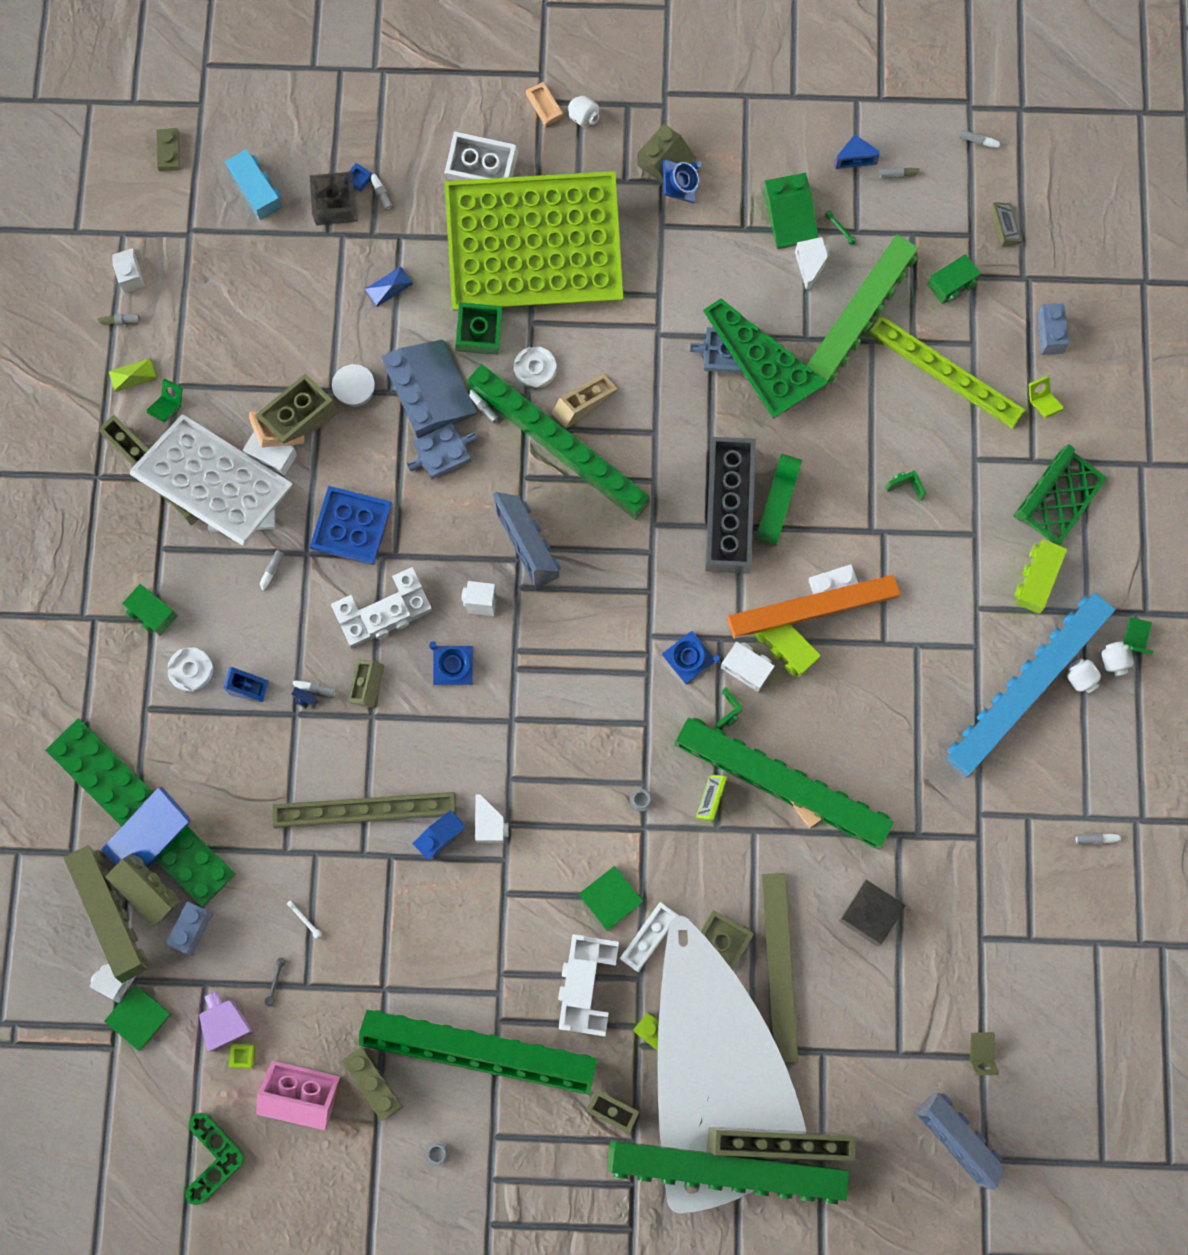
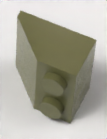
M665 123L642 147L637 156V165L663 185L664 159L675 163L687 162L691 165L696 160V156L682 136Z

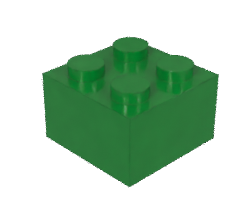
M459 302L455 351L498 355L502 306Z

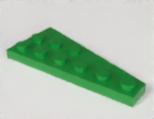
M722 298L703 309V313L772 419H775L829 384L828 381L803 364L791 352L761 331L754 323L748 321Z

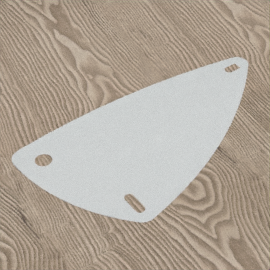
M684 916L674 917L668 929L658 1028V1108L661 1146L707 1152L708 1127L806 1131L800 1105L785 1063L765 1021L748 992L723 957L696 926ZM678 930H687L688 944L685 947L679 945ZM751 1157L784 1162H793L795 1160L792 1158ZM676 1181L675 1185L665 1184L667 1203L670 1209L676 1213L696 1212L714 1208L755 1191L746 1189V1193L732 1192L731 1187L723 1186L722 1191L708 1189V1184H700L698 1192L690 1194L684 1188V1181Z

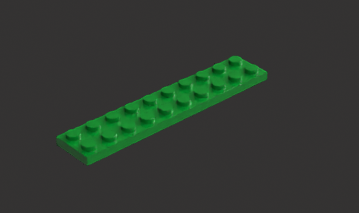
M79 718L45 750L121 827L154 793ZM188 826L155 860L203 908L236 875Z

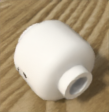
M584 95L575 97L568 106L570 119L584 128L596 124L599 120V105Z
M1123 641L1105 645L1106 649L1101 652L1105 670L1114 672L1115 676L1127 674L1128 669L1134 665L1129 645L1124 644Z
M1081 658L1068 666L1067 669L1069 671L1066 677L1076 691L1090 693L1098 688L1099 685L1097 683L1101 679V674L1092 661Z

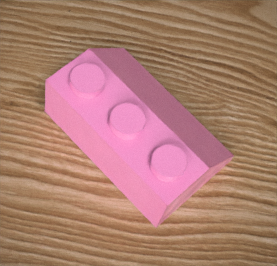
M272 1061L258 1092L256 1114L325 1131L333 1111L340 1076Z

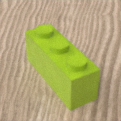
M1044 539L1038 545H1033L1029 554L1032 560L1030 565H1025L1021 575L1025 577L1023 583H1019L1014 592V596L1017 597L1014 604L1038 614L1042 612L1067 552L1066 548Z
M792 625L753 634L760 643H765L770 648L769 652L775 659H781L786 664L784 667L792 676L796 675L800 678L821 657Z

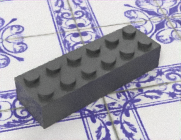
M711 437L705 571L750 573L752 562L756 439Z

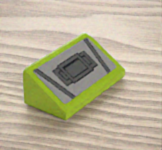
M709 776L697 813L698 819L709 823L714 821L727 781L726 776Z

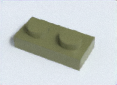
M178 128L157 129V168L159 171L180 170Z

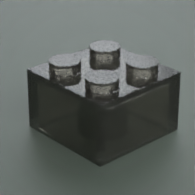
M352 171L309 175L312 215L316 226L358 222L356 187Z
M865 880L840 917L839 922L878 947L882 945L906 905L870 881Z

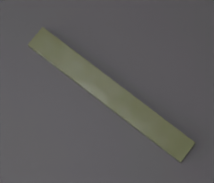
M455 792L273 804V827L284 828L442 817L450 810L457 816Z
M785 873L762 874L772 1037L784 1063L798 1062L786 877Z

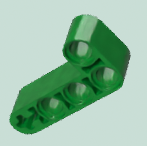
M781 453L755 540L777 546L802 459Z

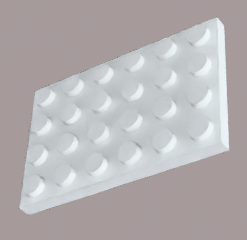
M183 414L130 471V475L242 546L290 491L293 484Z

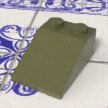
M305 373L260 410L256 417L285 444L324 426L339 412L334 401Z

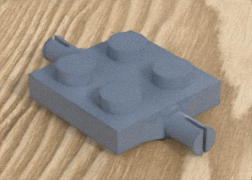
M707 327L704 344L691 343L690 352L703 353L705 359L704 371L742 373L714 328Z
M450 423L414 440L413 444L417 450L418 458L407 463L410 472L422 466L428 472L431 480L471 462L466 445L477 441V437L474 432L461 437L453 424Z

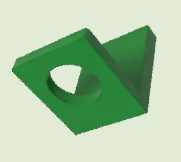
M164 379L162 381L161 396L147 409V414L162 422H166L181 407L183 388ZM171 387L174 389L177 396H172L167 388Z
M915 470L907 474L901 472L895 475L893 480L888 481L885 487L888 492L911 482L920 501L927 494Z
M1129 617L1123 643L1129 645L1130 650L1153 654L1152 650L1146 649L1152 622Z
M726 687L723 689L722 695L732 705L734 710L716 723L717 729H721L726 724L728 727L733 725L739 719L737 715L743 710V707Z

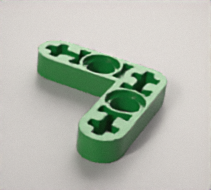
M206 1113L193 1115L189 1122V1128L216 1160L187 1188L185 1193L186 1199L192 1205H200L206 1202L242 1166L245 1159L242 1150ZM205 1118V1127L211 1130L213 1126L215 1130L204 1138L203 1135L207 1132L203 1128H196L198 1125L197 1119L202 1120ZM215 1134H219L223 1138V1144L220 1148H214L211 1145V1138ZM237 1153L236 1161L238 1163L229 1164L226 1169L230 1172L227 1174L226 1170L218 1163L221 1161L222 1165L226 1164L230 1159L228 1154ZM213 1169L219 1170L222 1176L221 1180L216 1184L209 1180V1173ZM203 1179L205 1184L211 1187L212 1190L209 1191L208 1188H205L201 1192L202 1199H193V1189H200L204 1185L201 1182Z

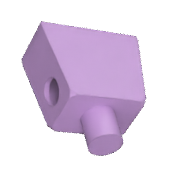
M218 991L205 996L209 1010L200 1013L199 1017L208 1052H214L254 1033L233 1000L222 1003Z

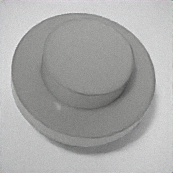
M637 789L630 796V804L638 812L647 811L652 805V795L645 789Z
M433 1142L427 1146L425 1158L430 1165L441 1166L448 1160L449 1150L444 1143Z

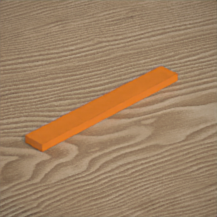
M894 575L728 615L727 621L735 639L899 598L901 593Z

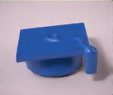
M664 159V195L695 203V190L699 185V175L696 170L702 167L701 162L696 161L691 165L687 162L675 163Z
M693 631L689 632L661 654L685 685L713 663H720L718 654L713 657Z
M435 641L430 642L429 648L433 650V685H473V646H436Z

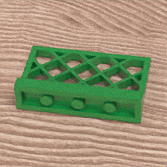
M1070 444L1059 450L1013 515L1017 520L1025 521L1049 541L1059 546L1107 479L1106 476L1074 452L1076 449ZM1072 459L1079 464L1080 472L1070 473L1069 463ZM1092 474L1098 479L1095 486L1087 485L1086 475ZM1081 476L1083 487L1073 488L1071 477ZM1066 477L1068 489L1058 490L1057 480ZM1075 491H1084L1085 500L1083 503H1076ZM1069 492L1071 504L1061 505L1059 493ZM1054 494L1056 506L1047 507L1045 497ZM1072 507V519L1064 520L1062 508ZM1057 509L1059 521L1049 522L1047 510ZM1034 512H1043L1044 523H1037L1031 518ZM1060 524L1061 534L1056 538L1051 534L1050 525Z

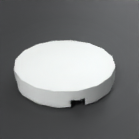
M543 347L525 348L517 355L514 361L516 379L527 388L539 389L546 387L556 376L557 365L555 357L549 350Z
M350 364L343 366L332 379L334 396L343 405H349L350 407L362 406L371 400L375 389L373 375L367 368L361 365Z
M195 647L178 650L168 662L169 680L176 688L185 692L201 690L209 683L213 675L211 659L204 651Z

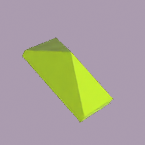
M150 358L109 371L115 392L157 379Z

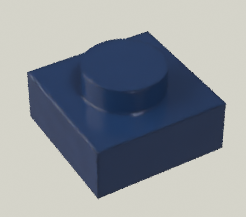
M295 687L291 693L294 699H296L294 703L302 708L307 709L309 706L314 709L318 703L315 696L298 687Z

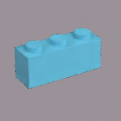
M246 149L224 161L229 173L260 220L282 208L279 199H281L280 193L276 187L271 188L269 185L271 180L265 171L261 172L258 168L261 165L255 155L251 156Z

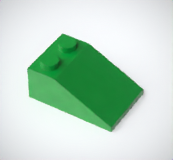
M806 172L765 180L763 196L776 248L796 246L798 242L818 238L812 195Z

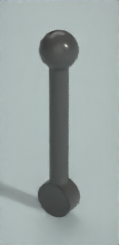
M278 958L276 961L278 966L269 997L265 998L267 1006H272L275 1002L273 996L281 968L285 965L284 958Z

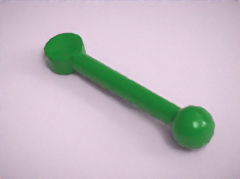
M830 210L826 211L825 216L848 239V243L854 245L856 243L855 237H851L834 218Z

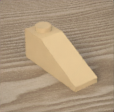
M602 374L560 397L551 414L566 429L582 420L614 394L618 388L605 374Z

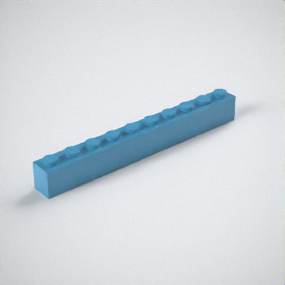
M1094 592L1090 597L1087 595L1083 597L1077 604L1080 609L1076 613L1071 611L1063 620L1066 623L1061 630L1057 627L1050 634L1049 638L1051 641L1046 646L1042 643L1034 652L1037 657L1032 662L1028 659L1020 668L1023 673L1018 678L1013 676L1005 685L1008 688L1004 694L999 692L992 699L991 703L994 705L988 711L984 708L976 717L979 722L974 727L970 724L961 734L965 738L960 743L955 741L947 750L950 754L946 760L965 777L971 774L1115 611L1098 594Z

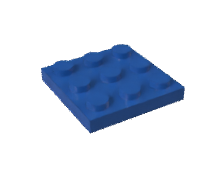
M328 486L311 540L310 549L375 565L393 505L392 501Z

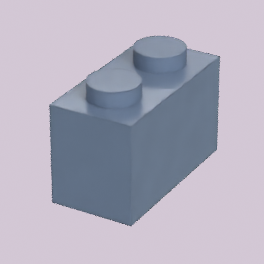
M1064 303L1043 304L1037 314L1041 355L1063 354L1069 345Z
M187 901L166 945L193 956L213 913Z

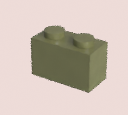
M596 1090L586 1112L628 1134L639 1114V1111L599 1090Z

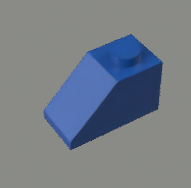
M450 810L430 825L412 844L427 860H432L467 826Z

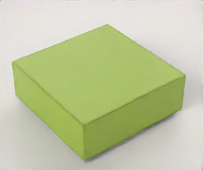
M231 1044L228 1068L253 1069L256 1045Z

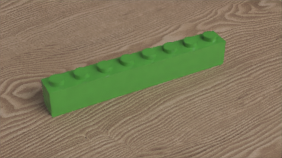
M897 234L807 364L808 367L831 385L839 374L837 373L839 367L844 368L850 359V356H848L850 351H855L861 343L860 336L863 333L867 334L873 323L871 320L873 317L876 316L878 318L883 311L884 306L882 304L884 301H889L896 291L894 289L897 283L901 284L907 275L905 271L908 266L912 268L918 259V256H916L918 247Z

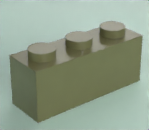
M133 852L124 857L106 876L107 880L153 927L163 921L180 903L176 894L168 889L160 881L159 876L151 872L144 865L143 860Z
M360 1047L342 1060L380 1121L386 1120L404 1107L365 1047Z

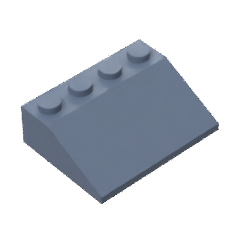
M443 339L399 348L381 356L387 374L417 439L450 423L454 425L477 415L476 409Z
M500 492L493 493L496 515L535 589L559 578L558 570L561 569L556 557L551 558L548 552L551 548L546 538L541 539L538 533L541 529L537 521L531 520L529 516L531 510L527 502H522L517 495Z
M934 1093L914 1112L980 1187L994 1190L998 1186L1005 1169L1001 1164L1003 1159L994 1149L990 1151L984 1145L986 1142L985 1138L977 1130L973 1132L969 1128L968 1124L970 1122L961 1112L957 1114L951 1107L953 1102L944 1093L942 1095Z

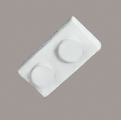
M852 565L809 578L813 594L858 584Z

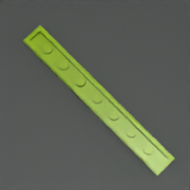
M880 316L870 329L868 335L1011 429H1013L1025 412L1024 408L883 316Z

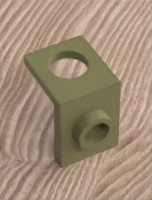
M994 1032L971 1033L970 1064L976 1076L999 1075V1070L994 1061ZM979 1066H988L991 1069L984 1070L980 1069Z

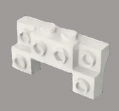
M413 567L392 576L399 590L398 593L361 610H358L351 595L331 604L351 649L374 638L381 639L387 636L389 631L403 629L409 625V622L433 612Z
M572 934L569 961L563 964L562 977H566L565 987L560 986L558 1000L562 1001L559 1030L606 1036L609 1013L590 1009L597 963L616 966L619 942Z

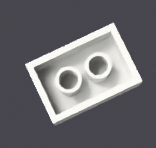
M454 132L445 175L448 180L453 181L513 177L518 156L517 146Z

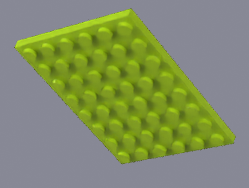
M615 171L444 181L453 311H458L459 302L509 308L623 301Z

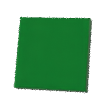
M615 865L578 894L606 931L643 903Z
M135 984L104 1022L136 1050L141 1051L171 1016V1013Z

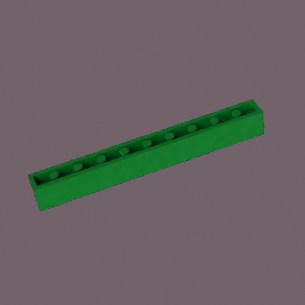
M483 364L467 379L470 390L473 389L489 405L634 520L647 508L650 503V496Z
M687 718L674 746L793 807L794 805L799 808L804 807L814 812V815L821 818L822 822L877 850L883 846L894 823L889 820L890 817L880 811L877 813L873 812L867 804L848 799L849 796L844 792L838 790L834 792L828 789V785L820 780L813 781L807 778L806 773L797 769L793 771L787 768V764L781 760L774 759L773 761L767 758L766 753L759 749L752 750L746 747V743L737 738L732 740L726 737L725 732L720 729H710L705 726V722L698 718Z
M366 1010L359 1032V1046L587 1095H590L597 1063V1058L587 1054H575L564 1049L556 1050L540 1044L524 1043L517 1039L509 1040L493 1034L486 1035L473 1030L453 1028L450 1025L430 1023L427 1020H415L403 1015L387 1014L380 1010Z
M614 1140L610 1141L607 1171L614 1173L613 1177L628 1179V1175L637 1176V1180L652 1182V1178H659L663 1184L675 1185L676 1181H684V1186L699 1188L700 1183L708 1184V1189L722 1191L723 1186L731 1187V1191L737 1193H746V1189L755 1190L754 1194L769 1196V1192L778 1193L777 1197L792 1199V1195H800L801 1200L815 1202V1197L824 1198L823 1202L829 1204H838V1200L847 1201L850 1172L840 1168L743 1156L713 1155L703 1151Z

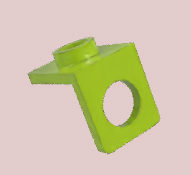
M1048 376L1029 384L1030 403L1044 418L1064 410L1063 406L1051 394L1050 378ZM1045 384L1041 392L1035 393L1037 386Z

